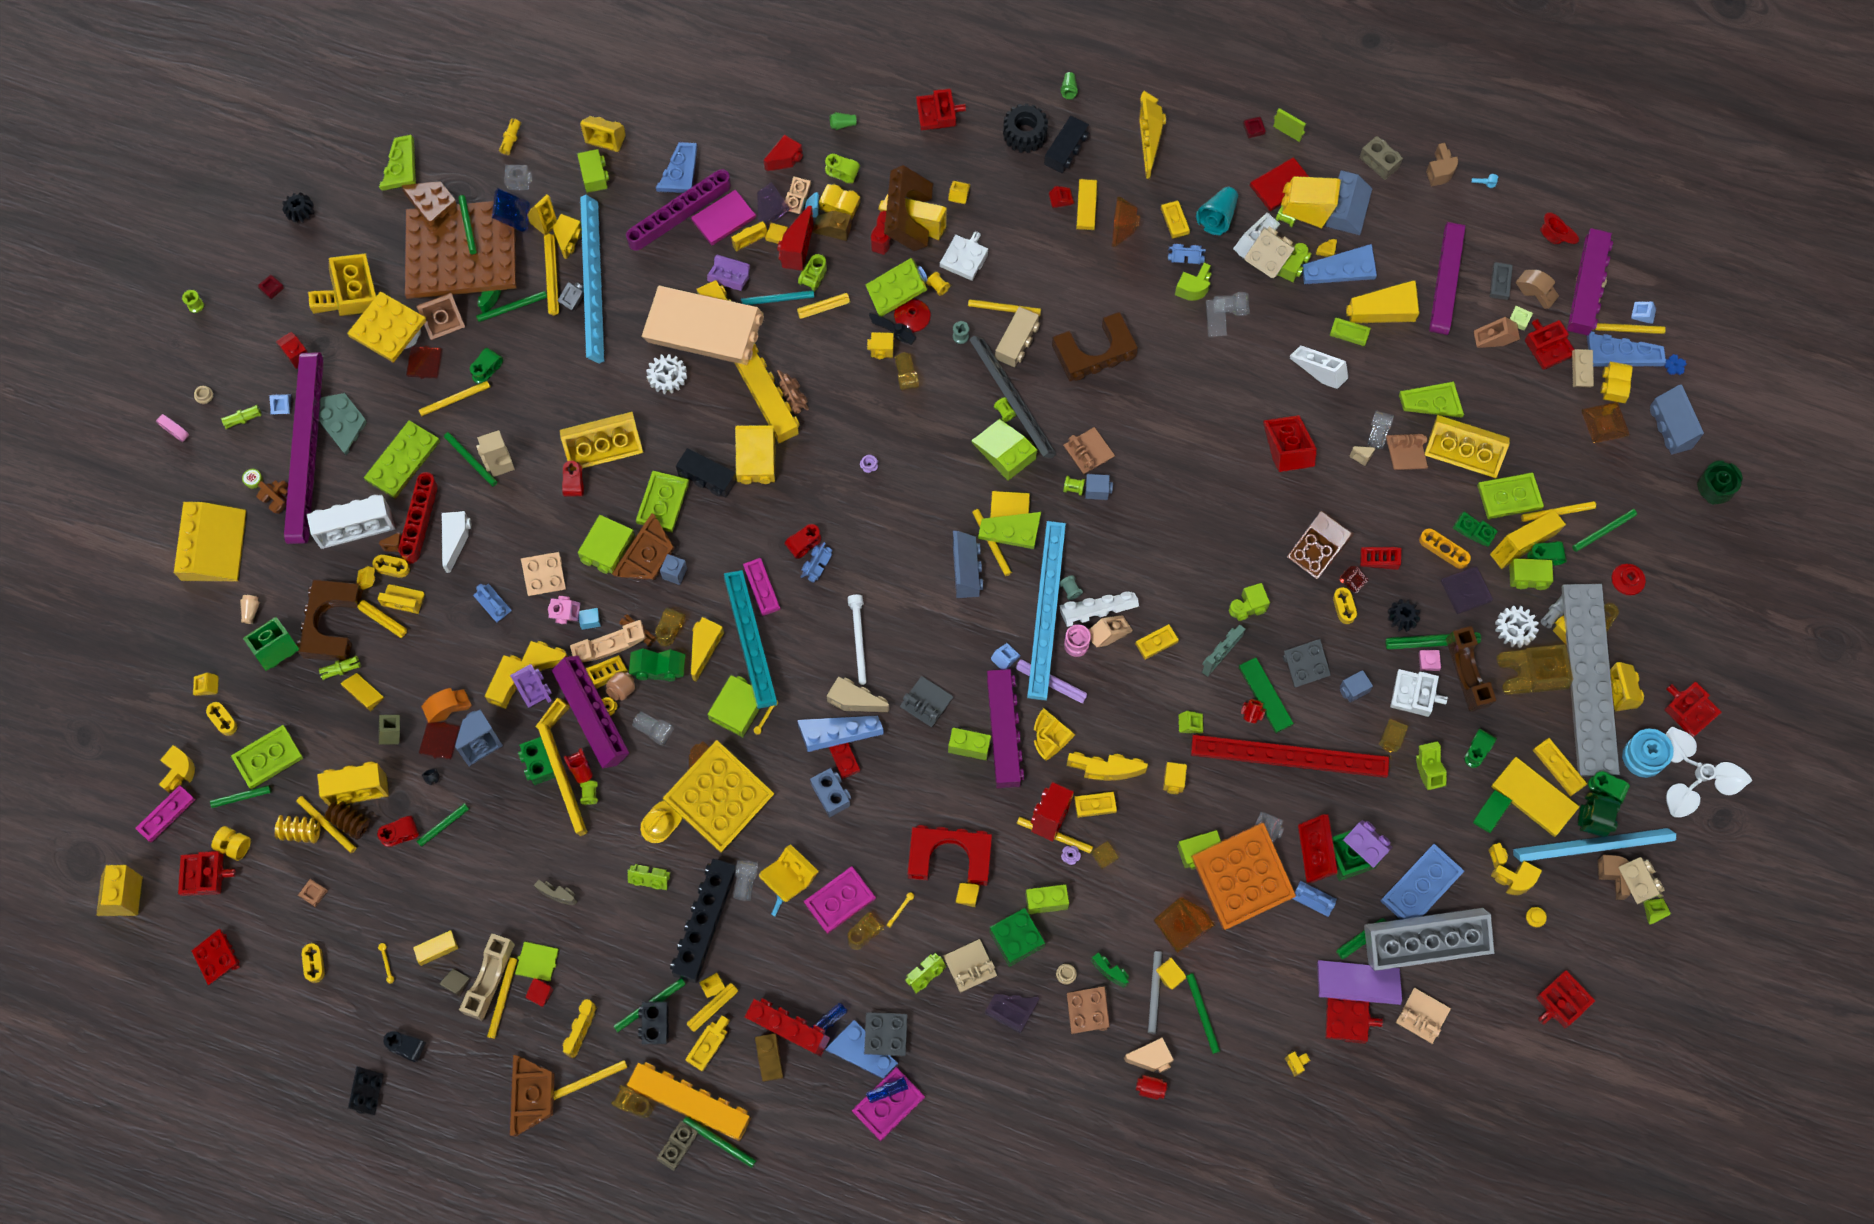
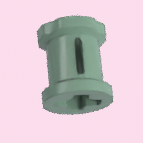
M959 321L953 325V340L957 344H964L969 339V327L966 322Z
M1074 575L1064 578L1059 583L1065 589L1068 600H1074L1083 593L1082 589L1078 588Z

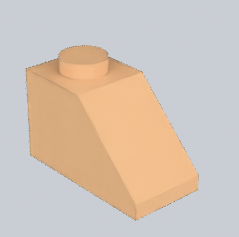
M1123 615L1102 618L1089 629L1090 640L1096 647L1107 646L1133 631Z
M1163 1038L1139 1048L1124 1057L1127 1063L1152 1072L1159 1070L1160 1073L1171 1068L1170 1064L1174 1061Z

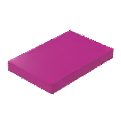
M734 190L692 216L691 220L712 246L754 220L756 215L739 193Z
M851 866L803 902L828 935L874 901L876 897Z
M896 1067L852 1112L881 1142L925 1096Z

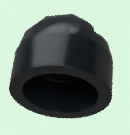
M436 768L426 770L422 774L424 781L428 785H432V782L437 783L440 778Z

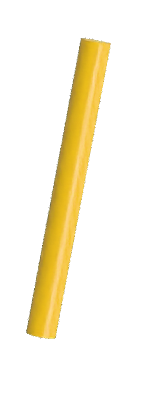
M971 299L968 302V307L1016 313L1019 308L1016 305ZM1020 306L1040 316L1041 309Z
M1597 323L1595 330L1665 334L1666 328L1662 326Z
M485 381L419 409L420 415L422 417L490 388L489 383Z
M1593 501L1522 514L1521 520L1522 522L1536 520L1553 510L1558 515L1596 509V503Z
M976 509L972 513L980 527L981 520L984 518L979 509ZM987 541L1004 575L1009 576L1012 572L997 543Z
M303 796L296 800L350 853L356 850V847Z
M1019 817L1018 825L1030 830L1033 827V824L1030 823L1031 821ZM1059 832L1055 837V840L1070 846H1076L1078 849L1089 854L1093 849V846Z
M510 957L487 1035L491 1039H495L517 963L516 958Z
M625 1060L554 1091V1100L628 1068Z

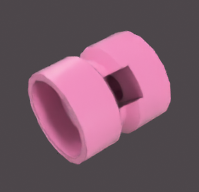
M1080 624L1073 625L1067 630L1064 648L1069 655L1080 657L1088 651L1091 639L1089 630Z

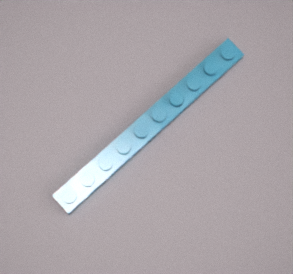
M584 195L581 197L586 358L601 363L604 362L599 206L598 201Z
M1051 521L1046 523L1027 698L1047 701L1066 523Z

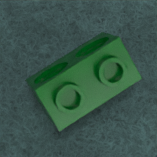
M541 737L519 744L521 751L518 754L521 762L526 764L527 769H524V773L528 781L531 780L534 785L556 778ZM531 750H538L536 755L529 756ZM538 767L544 768L540 774L534 773Z

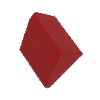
M1055 186L1049 192L1051 205L1054 208L1074 204L1070 188Z
M534 978L525 998L544 1007L554 989Z

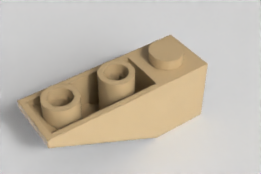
M838 677L827 694V702L843 711H889V704L885 698L881 696L875 697L868 689L855 686L854 682L848 678L842 679Z

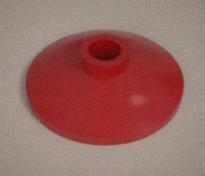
M917 299L909 300L897 307L894 312L896 324L901 323L911 329L912 332L923 330L928 325L931 316L928 306Z

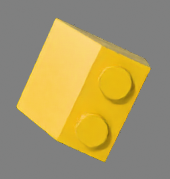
M592 116L581 121L580 125L585 143L619 152L626 136L624 125Z
M1622 662L1615 663L1610 669L1614 710L1622 711L1638 708L1644 701L1643 691L1640 690L1638 684V673L1635 672L1633 665Z

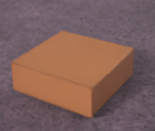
M310 879L298 896L316 907L328 890Z

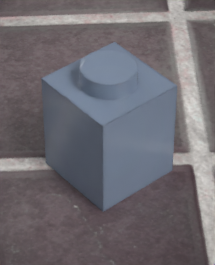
M1087 474L1085 499L1108 500V495L1113 490V482H1109L1110 475Z
M667 554L660 569L662 579L680 585L687 571L685 560Z
M1362 670L1343 680L1340 685V692L1351 703L1368 694L1373 685Z

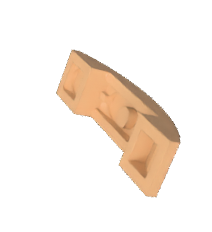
M638 620L624 625L622 630L591 641L586 639L570 645L572 656H579L582 663L624 651L646 638L642 621Z

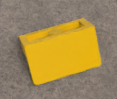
M388 584L385 593H379L377 600L381 606L419 614L425 594L423 591Z

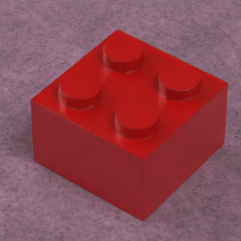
M1053 782L1049 789L1045 788L1040 804L1037 803L1033 811L1034 815L1030 822L1033 824L1031 832L1053 842L1069 811L1074 792Z

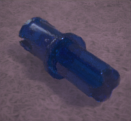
M838 1003L826 1015L823 1013V1017L814 1025L826 1031L830 1026L834 1027L833 1024L847 1013V1009L843 1004Z
M901 1077L893 1082L883 1083L884 1086L869 1091L866 1095L868 1101L873 1103L886 1097L890 1099L892 1098L891 1096L908 1090L905 1078Z

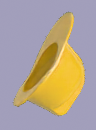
M661 801L644 817L640 828L641 834L645 840L651 843L663 842L678 827L682 817L665 801Z

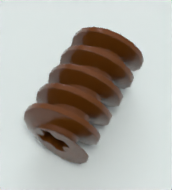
M334 801L326 810L324 818L333 825H337V828L343 829L344 833L349 834L355 840L360 839L367 831L371 820L366 818L363 821L364 815L360 814L357 816L358 810L356 809L351 812L352 806L348 805L345 807V801H341L339 804H337V801Z

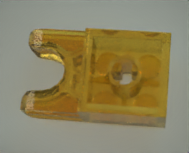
M1566 644L1503 652L1496 657L1497 664L1500 667L1512 668L1518 674V677L1506 680L1503 684L1502 690L1506 695L1569 689L1572 684L1573 677Z

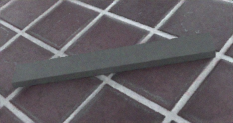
M973 336L970 339L972 345L1042 456L1053 458L1056 455L1055 450L984 338Z

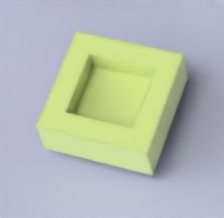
M1516 306L1510 320L1516 322L1518 328L1525 331L1533 313Z

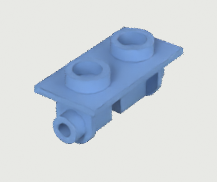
M1173 244V247L1168 248V250L1172 251V253H1168V260H1171V262L1184 263V258L1187 256V263L1199 265L1204 263L1205 256H1201V253H1205L1206 249H1201L1202 246L1191 245V248H1183L1184 245Z
M825 542L813 548L810 553L812 555L810 561H806L801 569L803 571L801 578L807 575L808 580L813 583L819 579L824 568L818 564L826 566L832 556V549L829 547L823 548L826 544Z
M480 584L476 587L477 593L473 596L496 623L512 611L489 584Z
M1300 881L1295 891L1296 897L1292 898L1329 917L1337 900Z

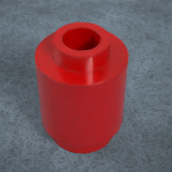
M1143 1075L1142 1079L1138 1078L1136 1091H1139V1096L1159 1100V1098L1164 1099L1167 1082Z

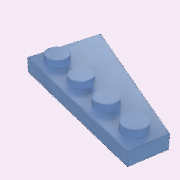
M878 716L798 720V727L808 752L883 734V727Z

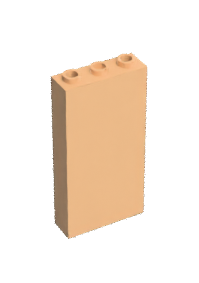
M658 286L641 337L648 343L747 365L752 357V348L758 339V330L763 323L764 316L758 307Z

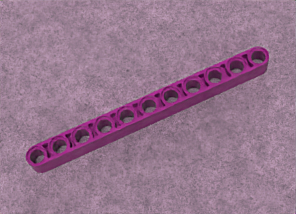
M320 352L301 353L299 356L284 539L287 544H304L309 541L310 527L307 514L311 513L323 374V356Z

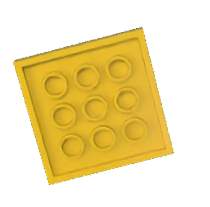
M716 740L662 799L721 853L775 793Z

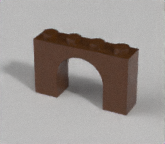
M904 165L890 172L884 234L909 249L917 251L927 247L929 230L911 219L906 209L905 198L920 202L931 200L933 183Z
M1120 312L1103 318L1102 328L1110 342V348L1104 354L1091 356L1083 353L1077 347L1070 331L1053 336L1052 347L1069 382L1080 380L1091 373L1096 374L1107 367H1115L1120 362L1131 361L1136 357L1138 347Z
M313 580L312 586L308 589L309 602L305 605L304 609L306 616L305 621L301 624V640L297 642L298 652L303 658L328 661L350 659L352 649L350 640L343 637L322 635L318 631V622L322 614L330 608H358L363 594L359 584Z
M1469 626L1452 631L1446 638V642L1469 712L1487 708L1497 700L1491 682L1484 683L1476 666L1474 648L1478 643L1473 627Z

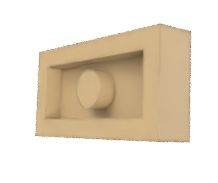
M1573 350V387H1593V350Z

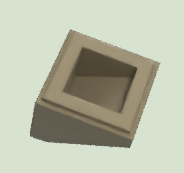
M452 969L441 981L440 985L460 996L470 978Z

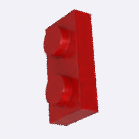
M848 743L828 747L842 779L860 772Z

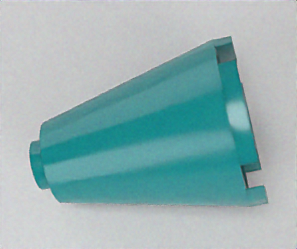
M1224 187L1198 209L1196 220L1199 225L1202 224L1205 227L1203 230L1212 235H1222L1223 232H1227L1238 200L1237 191L1231 187Z

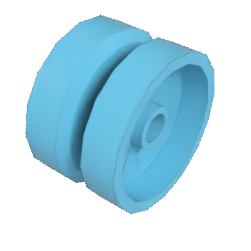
M1648 728L1640 730L1626 743L1622 758L1625 766L1631 773L1639 777L1648 778L1656 776L1670 764L1674 748L1671 740L1664 733Z

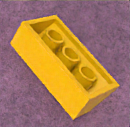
M633 412L560 430L567 461L578 462L582 468L643 453ZM572 464V467L570 468V471L577 470V468H576V467H573V464Z
M1437 415L1425 450V456L1497 478L1509 447L1510 438Z

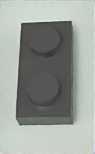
M1494 262L1490 297L1508 300L1513 265Z

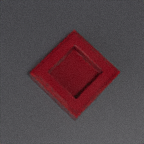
M1261 117L1243 121L1248 138L1265 135L1266 130Z
M271 274L257 286L270 299H273L284 289V286Z

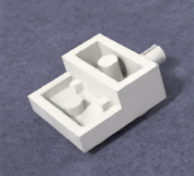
M975 231L970 240L955 235L940 262V267L972 281L988 256V248L977 244L981 234Z
M1399 669L1390 707L1429 717L1432 712L1433 703L1437 702L1446 705L1448 697L1436 694L1439 676L1424 672L1416 674Z

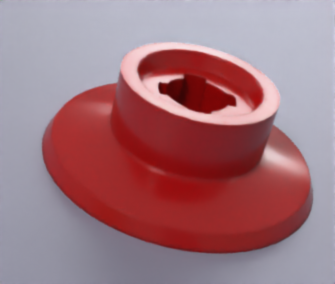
M1621 564L1612 573V583L1622 594L1636 595L1645 587L1646 578L1643 571L1633 564Z

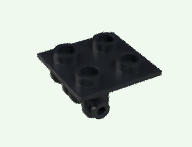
M359 1066L356 1067L348 1109L356 1110V1113L359 1114L366 1113L375 1116L382 1086V1073Z

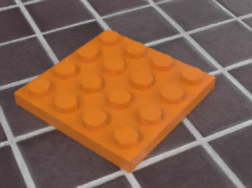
M1264 823L1255 825L1191 855L1223 930L1296 897Z

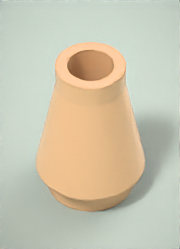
M243 595V598L240 600L242 623L253 624L260 604L258 601L259 597Z

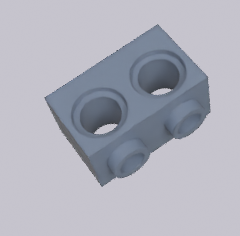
M829 768L810 779L811 786L829 818L850 807L849 800L851 796L847 789H842L840 785L842 780L837 772L833 773L832 769ZM825 780H830L832 785L824 787L822 783ZM834 797L842 799L838 804L832 803L831 800Z

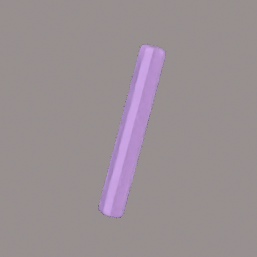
M1020 660L1016 669L1030 676L1031 664ZM1050 674L1049 687L1080 703L1085 701L1087 693Z

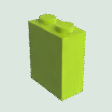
M599 515L578 551L580 561L587 566L593 565L597 567L602 573L612 574L635 538L633 529Z
M731 675L707 714L709 720L744 737L760 710L757 709L752 686L747 684L744 678Z

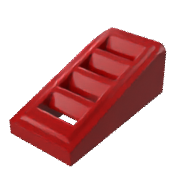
M1361 547L1360 566L1399 569L1401 565V548ZM1367 553L1371 554L1370 561H1367ZM1375 554H1378V561H1375ZM1383 555H1386V561H1383Z

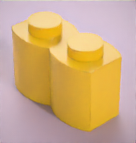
M827 184L819 200V209L827 213L837 211L849 214L852 220L859 207L860 196L854 191L842 190L838 185Z
M1610 362L1603 369L1602 377L1605 378V382L1601 385L1600 393H1603L1604 400L1626 403L1631 388L1632 365Z

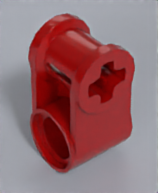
M570 460L563 465L562 492L564 497L583 496L582 466L578 462ZM572 464L573 467L577 468L576 471H573V474L572 472L568 471V469L572 467Z
M814 524L806 525L799 532L790 536L784 544L793 556L799 559L821 542L820 530Z
M581 748L575 754L568 757L564 756L568 768L578 783H585L592 778L593 773Z
M406 816L380 827L377 836L385 847H393L417 838L419 833L413 817ZM390 833V838L386 839V834Z

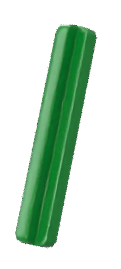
M1381 918L1375 923L1386 922V920ZM1365 930L1337 949L1336 953L1341 959H1345L1366 944Z

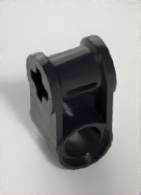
M396 1031L388 1032L383 1039L385 1047L390 1052L416 1063L426 1045V1042ZM397 1039V1040H398V1044H393V1045H392V1044L390 1043L391 1040L395 1041V1040Z

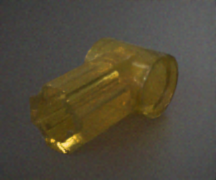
M904 352L895 356L901 391L919 387L918 375L914 371L911 354Z

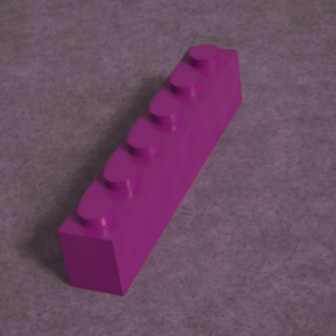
M1590 228L1585 237L1567 331L1589 336L1592 329L1595 330L1597 327L1598 319H1595L1601 308V303L1598 302L1604 292L1602 282H1605L1607 276L1605 267L1608 266L1610 261L1608 251H1611L1613 241H1611L1612 233Z
M579 656L564 657L552 669V672L601 767L617 766L630 753Z
M1011 669L987 671L996 789L1020 787L1021 780H1024L1023 769H1019V762L1022 761V751L1018 750L1017 743H1020V731H1016L1015 724H1019L1018 712L1014 713V706L1017 705V696L1012 692V687H1015V675L1011 676Z

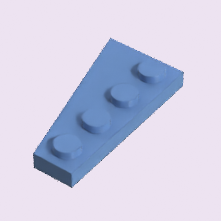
M1372 244L1302 265L1304 267L1302 272L1304 284L1372 280L1377 277Z
M1592 331L1587 336L1588 350H1593V367L1608 366L1610 362L1632 366H1664L1666 364L1664 346L1645 342L1635 343L1631 342L1630 339L1611 338V335H1597Z

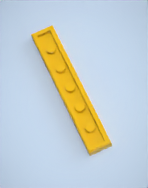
M541 723L537 727L575 833L583 836L587 834V829L551 729L548 725Z

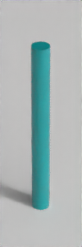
M814 291L741 298L742 304L753 305L814 298Z

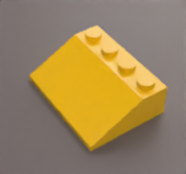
M183 502L174 574L181 581H238L247 511L205 502Z

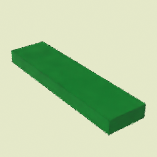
M1257 658L1239 665L1238 668L1256 700L1263 703L1262 708L1266 709L1265 716L1275 734L1293 726L1294 723Z

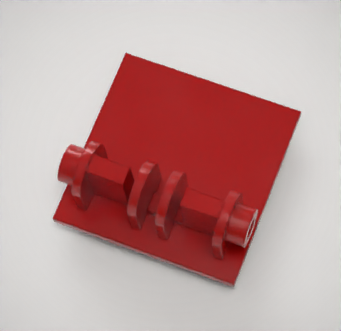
M218 929L192 950L194 958L208 985L212 984L229 969L236 970L240 967V961L233 955L235 951L231 950L232 945L229 944L227 935L221 929Z

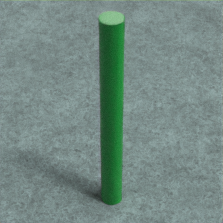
M460 195L458 198L469 253L476 254L477 250L466 197Z
M543 291L476 315L478 322L545 299L547 295Z
M449 432L444 435V438L492 487L497 484V480Z
M1630 510L1572 546L1573 550L1578 552L1637 516L1636 510Z
M1194 973L1187 975L1186 978L1212 1054H1217L1220 1052Z
M680 978L649 1001H663L686 984ZM639 1008L614 1025L617 1032L639 1018Z
M688 1116L683 1120L685 1124L698 1131L700 1135L751 1168L756 1163L755 1159Z

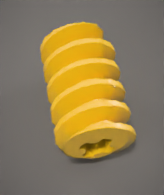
M279 815L275 825V838H279L281 841L287 839L288 841L295 840L300 842L302 840L305 843L309 841L317 843L321 826L319 822L315 824L314 818H311L309 823H307L306 817H303L302 821L299 822V817L296 816L292 822L291 816H287L284 821L283 815Z

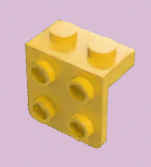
M790 844L785 848L777 861L760 872L759 877L783 901L788 902L809 887L819 871Z

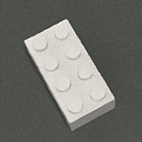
M372 495L368 499L353 500L349 504L334 505L329 509L315 510L307 514L311 535L321 549L395 530L391 509L383 495Z

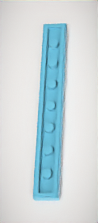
M1669 828L1517 848L1513 849V855L1520 862L1675 841L1676 833Z

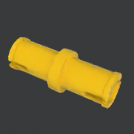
M510 119L507 131L503 134L504 139L499 148L500 153L506 155L507 152V155H510L521 125L519 120Z

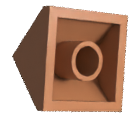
M451 293L417 305L419 314L427 320L424 325L430 340L465 327Z

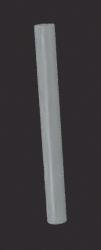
M1159 951L1154 952L1148 1024V1033L1156 1034L1160 977L1156 969L1161 966L1162 952Z

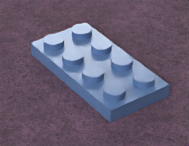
M1433 844L1381 899V902L1400 920L1422 917L1461 876L1464 870Z

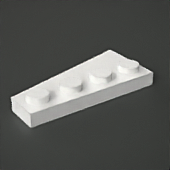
M1123 592L1121 595H1105L1099 599L1087 598L1076 603L1070 601L1059 606L1065 624L1069 627L1073 625V621L1080 620L1083 623L1089 621L1091 616L1104 617L1107 616L1109 611L1118 613L1139 607V603L1134 592Z

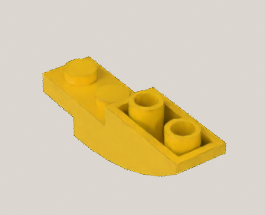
M1074 752L1073 754L1069 753L1066 766L1085 770L1084 778L1106 781L1128 779L1144 774L1148 764L1137 758L1133 760L1126 759L1120 754L1109 755L1108 762L1100 757L1089 758L1085 757L1082 753Z

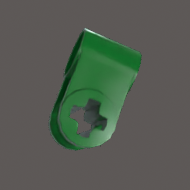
M485 348L470 366L473 381L476 384L488 381L502 365L503 357L491 349Z
M1558 541L1537 543L1527 554V559L1552 560V566L1562 565L1567 561L1563 542Z
M1479 728L1465 755L1466 765L1471 768L1479 767L1497 738Z
M1603 771L1596 773L1588 781V787L1592 792L1613 798L1620 802V804H1623L1630 787L1626 781Z

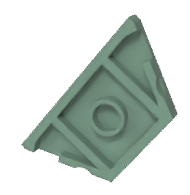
M345 393L320 398L319 422L346 456L349 453L351 444L357 440L359 432L363 430L367 421Z

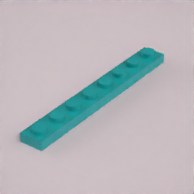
M743 570L724 573V581L757 709L776 706L777 700Z

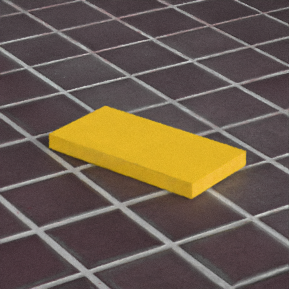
M1517 757L1512 760L1491 786L1497 792L1511 799V803L1554 837L1557 836L1579 808L1576 803Z

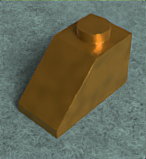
M837 211L818 215L812 233L847 241L852 226L851 215Z
M776 1034L755 1037L762 1081L782 1079L783 1074Z

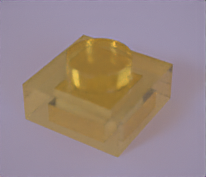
M1108 841L1091 851L1092 856L1101 869L1119 859Z

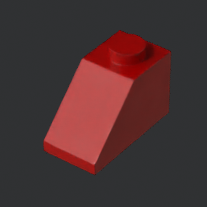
M784 135L764 159L765 170L772 171L793 167L803 157L802 145Z
M292 332L276 341L289 361L297 369L300 354L308 353L305 347Z

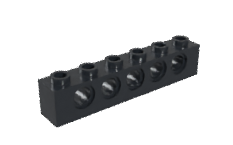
M712 859L711 864H707L704 875H706L705 881L701 882L698 888L699 898L693 902L691 912L693 913L691 920H687L684 927L686 934L684 939H680L677 946L678 956L673 958L670 966L674 977L697 984L737 872L735 865L717 859ZM716 878L722 880L719 886L711 885V882ZM708 897L715 899L712 905L704 904ZM701 916L708 917V921L705 924L698 923V919ZM694 935L701 936V940L698 943L691 942V938ZM687 954L694 955L693 961L689 963L684 961V957Z

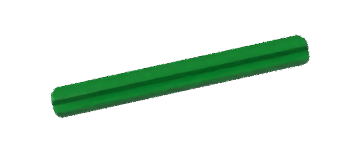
M1475 632L1474 634L1479 644L1481 642V634ZM1450 634L1387 638L1385 645L1386 649L1448 646L1446 638Z

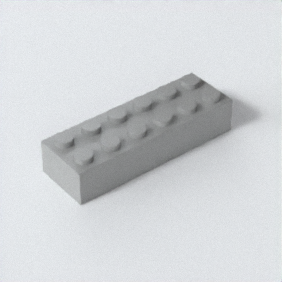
M1484 908L1364 925L1368 964L1374 971L1494 954L1491 914Z

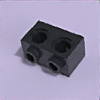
M669 1001L642 1002V1006H639L638 1016L642 1018V1027L638 1028V1039H642V1044L669 1043ZM652 1006L656 1007L659 1011L656 1018L651 1017L648 1013L649 1008ZM651 1027L658 1030V1037L655 1039L651 1038L648 1034Z

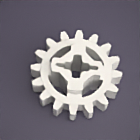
M668 354L667 358L661 355L660 360L654 358L655 363H649L650 369L646 370L647 380L650 382L651 388L655 387L656 392L662 389L663 394L667 390L673 393L674 388L680 390L679 384L684 385L683 379H687L686 366H684L683 361L678 362L677 356L671 359L670 354Z
M1512 606L1510 610L1506 608L1503 613L1499 614V619L1495 622L1498 625L1495 631L1501 633L1498 638H1504V644L1509 641L1511 642V647L1518 644V647L1521 648L1523 643L1527 646L1535 639L1536 636L1534 634H1537L1539 631L1535 627L1539 623L1533 622L1536 616H1530L1529 609L1524 612L1522 606L1518 610H1516L1515 606ZM1510 617L1509 621L1505 623V620Z

